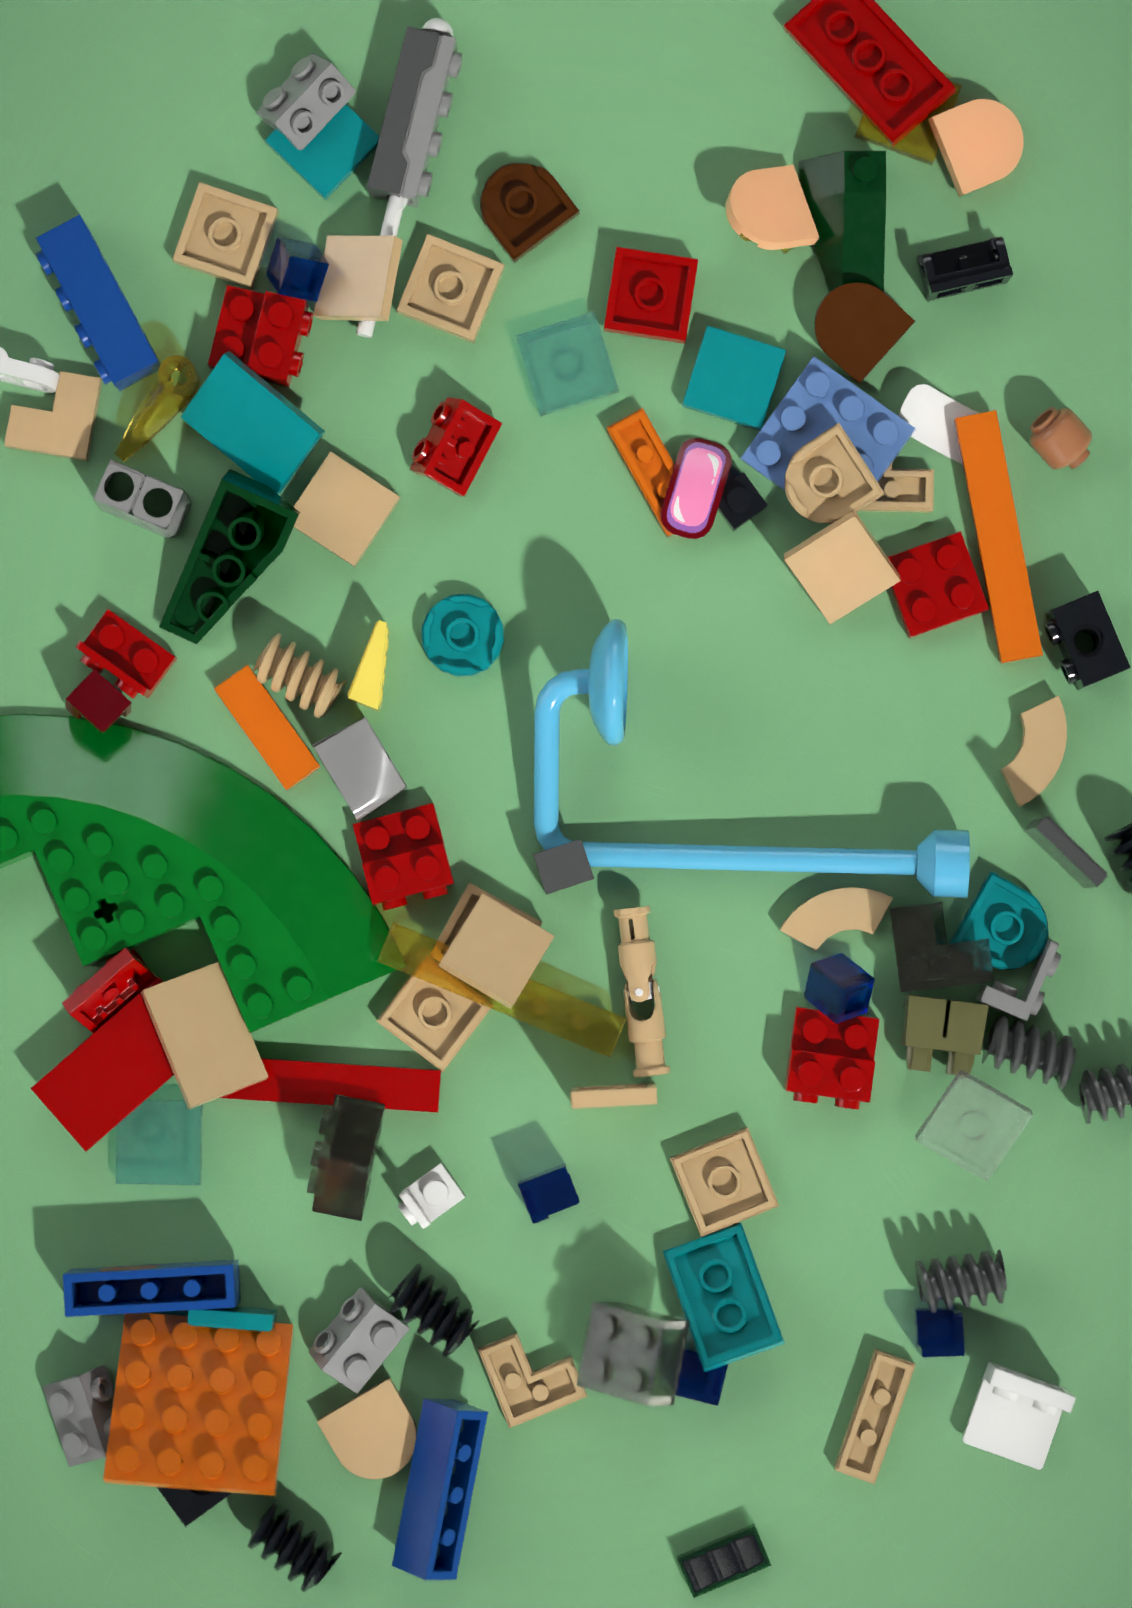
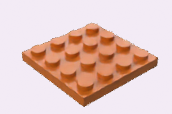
M154 1313L125 1314L105 1460L104 1482L275 1496L294 1330L293 1324L275 1323L274 1328L268 1332L190 1326L187 1323L188 1316Z

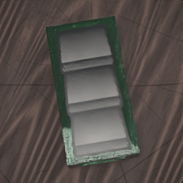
M755 1524L677 1556L693 1598L771 1566Z

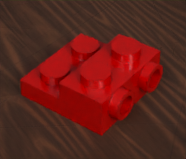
M227 285L208 360V367L214 369L223 354L230 351L263 380L290 387L292 376L299 377L303 364L304 353L298 352L302 336H309L313 323V312H308L309 306L307 301L265 291L264 294Z
M434 803L352 824L372 905L382 903L383 911L408 905L407 896L422 893L424 900L448 894L446 886L455 884Z
M795 1007L784 1090L794 1092L793 1100L818 1104V1097L824 1096L835 1098L834 1106L859 1110L860 1102L870 1103L880 1019Z

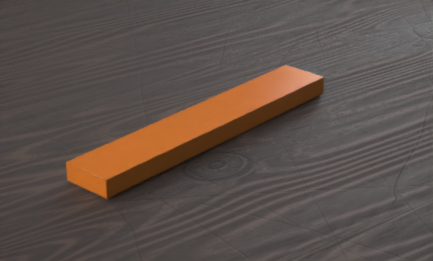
M997 411L957 417L954 419L1000 664L1043 656Z

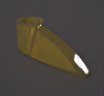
M173 355L167 357L161 363L158 370L159 379L140 404L114 453L121 460H127L154 438L198 391L200 387L199 373L186 357ZM183 369H186L187 381L183 385L177 382L173 386L172 373L176 370L181 373Z

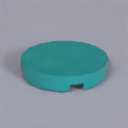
M453 594L439 601L427 613L421 628L422 646L429 660L441 672L455 677L475 676L488 670L499 658L504 644L503 624L497 611L486 600L471 594Z

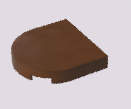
M510 163L502 166L488 178L481 195L480 207L483 221L489 232L513 263L517 262L580 214V210L552 174L543 167L531 164Z
M854 282L834 288L822 299L816 310L814 329L818 344L823 352L860 384L913 325L915 320L877 287L866 283Z

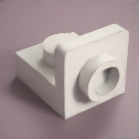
M441 1162L400 1192L399 1196L403 1202L398 1207L412 1226L418 1222L424 1229L440 1215L463 1200L466 1195Z

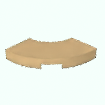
M1059 695L1019 714L1023 728L1021 747L1014 759L1000 770L1018 807L1030 802L1048 786L1062 762L1066 749L1067 723Z
M849 887L830 890L818 894L801 904L785 920L779 931L817 951L828 937L840 931L860 930L874 934L893 897L866 888Z

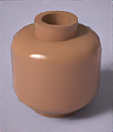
M1051 407L1038 416L1030 426L1032 431L1030 437L1031 447L1052 469H1061L1066 466L1074 469L1088 458L1090 451L1087 448L1092 440V432L1071 409L1061 408L1057 410L1055 407Z

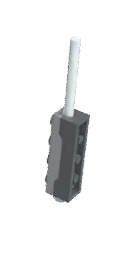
M442 18L428 20L422 29L407 26L367 184L369 196L388 201L380 236L397 237L403 209L406 205L418 208L420 196L428 197L433 173L427 172L430 157L437 158L440 151L443 133L437 132L440 117L447 118L449 115L453 93L447 92L450 78H458L463 53L457 52L456 38L453 37L451 25ZM359 321L356 334L372 338L376 321Z

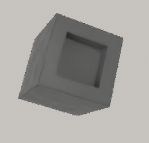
M575 840L533 854L546 895L594 880L581 840Z

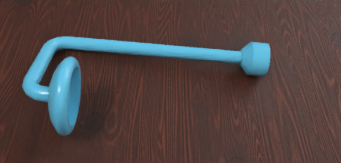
M613 619L608 622L596 638L591 652L589 669L561 672L547 681L537 697L534 711V827L536 838L544 851L573 841L566 838L559 828L560 708L564 700L571 695L588 694L593 723L605 742L616 746L623 741L625 736L628 689V634L626 624L619 619ZM933 830L917 846L916 850L582 842L590 867L916 875V879L933 897L967 898L969 888L970 838L968 830Z

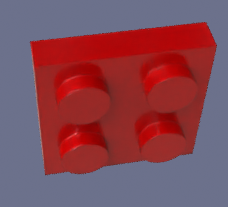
M616 247L603 331L685 344L699 259Z
M961 531L888 557L900 574L901 581L890 588L909 639L989 610Z

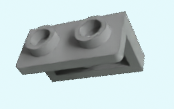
M311 53L293 66L291 76L280 87L272 89L265 96L263 105L256 114L265 124L281 132L296 149L303 150L355 95L356 91L331 62Z
M361 1287L343 1303L339 1314L330 1325L317 1335L313 1346L309 1350V1354L322 1371L358 1394L409 1331L410 1327L403 1322L404 1320L376 1302L369 1292Z
M102 1365L85 1373L54 1381L43 1386L42 1388L69 1467L105 1458L114 1400V1387L106 1366Z

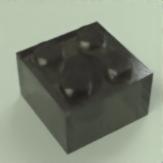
M593 1302L577 1386L645 1406L674 1405L690 1321L621 1302Z

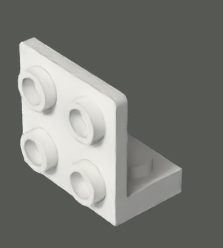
M988 1362L962 1440L965 1444L1040 1470L1044 1466L1062 1411L1071 1413L1076 1397L1068 1389Z

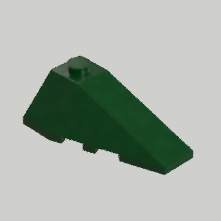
M841 151L799 161V182L819 235V239L813 247L818 255L828 291L830 292L834 288L847 283L860 282L875 286L884 292L886 151Z
M229 469L220 481L159 628L198 644L266 568L283 552L300 512L269 486Z

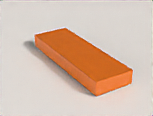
M641 408L607 427L606 431L668 538L673 534L668 532L662 524L661 508L675 464L644 409Z
M246 665L214 688L286 791L321 767L263 684L257 681V676L249 665Z

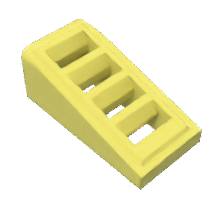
M381 620L375 623L347 694L350 701L380 712L382 707L389 641V626Z

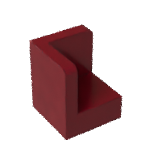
M95 669L65 699L66 709L75 718L79 719L83 716L102 733L106 732L121 715L126 717L131 712L132 702Z

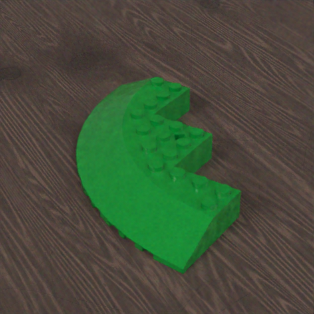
M38 714L0 715V869L36 854L83 966H92L117 955L125 947L129 950L201 919L249 1033L408 966L384 917L376 906L372 905L369 895L340 857L313 828L274 795L231 767L181 743L129 726L112 724L106 732L102 733L89 721L81 717L77 719L74 716ZM105 901L108 904H116L118 910L112 913L114 919L112 922L108 918H102L101 910L104 908L103 903Z

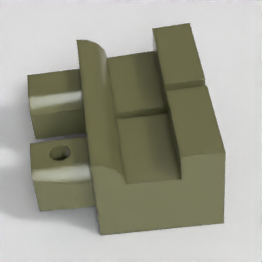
M905 994L903 1009L905 1011L901 1044L906 1046V1068L930 1072L933 1049L948 1051L945 1073L969 1077L975 1054L981 1055L989 1005Z

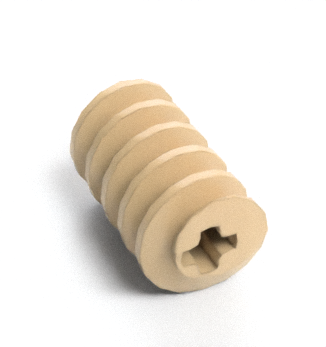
M278 632L264 648L254 666L253 671L258 669L257 681L263 684L273 677L271 690L277 693L287 686L285 698L291 702L301 695L299 707L306 710L315 704L314 716L320 719L328 713L341 693L347 679L338 684L336 681L339 670L336 668L326 675L322 674L324 660L322 659L313 666H309L310 652L308 650L299 657H295L296 643L293 641L282 649L280 647L282 634Z

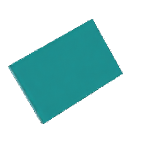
M230 351L223 354L180 417L254 480L269 486L278 495L281 494L325 433V430Z
M742 1223L663 1251L705 1372L785 1344Z

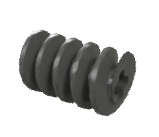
M1000 1015L988 1033L982 1056V1064L991 1054L994 1055V1068L999 1069L1007 1059L1010 1060V1073L1015 1074L1023 1064L1026 1065V1078L1031 1079L1039 1069L1042 1070V1083L1048 1084L1055 1074L1058 1075V1088L1064 1089L1072 1071L1076 1050L1073 1048V1041L1070 1036L1064 1035L1057 1043V1036L1054 1031L1048 1030L1041 1038L1040 1028L1034 1025L1024 1034V1024L1022 1021L1016 1020L1008 1029L1007 1017Z
M1119 1064L1115 1068L1114 1076L1108 1067H1101L1098 1079L1091 1070H1084L1081 1083H1079V1095L1086 1124H1091L1092 1111L1097 1110L1102 1121L1108 1120L1109 1108H1114L1118 1117L1124 1118L1126 1105H1130L1132 1108V1067L1130 1074L1124 1064Z
M1000 1249L996 1253L995 1262L988 1251H983L980 1254L978 1264L972 1254H965L962 1267H960L955 1256H948L945 1269L938 1258L931 1259L928 1271L921 1261H916L915 1263L921 1302H926L932 1313H936L938 1301L942 1299L949 1311L953 1310L956 1297H960L965 1308H970L972 1295H976L981 1305L986 1306L988 1295L993 1292L999 1304L1004 1302L1007 1283Z

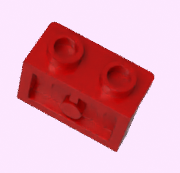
M448 397L445 402H441L434 410L431 417L433 425L427 437L420 440L412 454L413 463L410 471L426 476L456 495L464 497L503 423L463 399Z
M109 609L106 610L85 641H79L75 647L84 653L80 659L82 663L92 670L95 669L100 675L104 669L108 670L118 678L113 685L133 699L138 693L149 698L177 660L175 656Z
M125 947L116 956L110 958L105 966L89 980L78 986L73 994L62 1002V1005L73 1018L94 1033L157 977L139 953L135 950L129 951Z

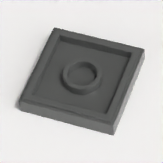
M1051 818L1035 819L1024 829L1083 888L1098 887L1108 877L1106 875L1107 872Z

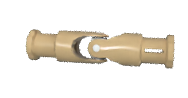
M650 906L613 910L614 917L618 918L621 937V944L618 945L620 967L628 983H625L623 993L629 1042L634 1043L637 1068L633 1070L634 1077L671 1073L670 1066L665 1065L662 1040L666 1038L660 987L656 979L653 980L657 959L655 943L650 940L647 914L651 912ZM654 999L655 1008L652 1016L649 1019L638 1017L633 1010L632 1001L644 1002Z

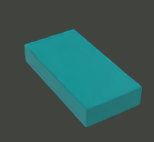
M246 1307L188 1310L187 1323L190 1326L270 1332L276 1323L277 1310Z

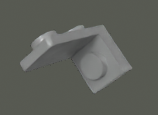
M1047 940L1043 951L1036 961L1021 999L1015 998L1018 993L1017 989L995 981L992 987L981 985L975 1000L1020 1020L1027 1021L1030 1014L1036 1016L1045 997V993L1040 991L1046 975L1049 977L1054 975L1061 959V954L1056 952L1059 943Z

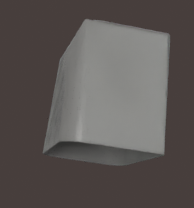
M110 460L93 498L98 508L102 511L167 538L175 537L180 533L191 508V499L184 490L113 460ZM115 472L128 474L134 482L132 495L124 501H114L106 494ZM162 488L170 493L173 506L166 516L155 518L146 513L143 507V499L151 489Z
M366 717L313 744L314 749L357 820H360L407 789V785Z

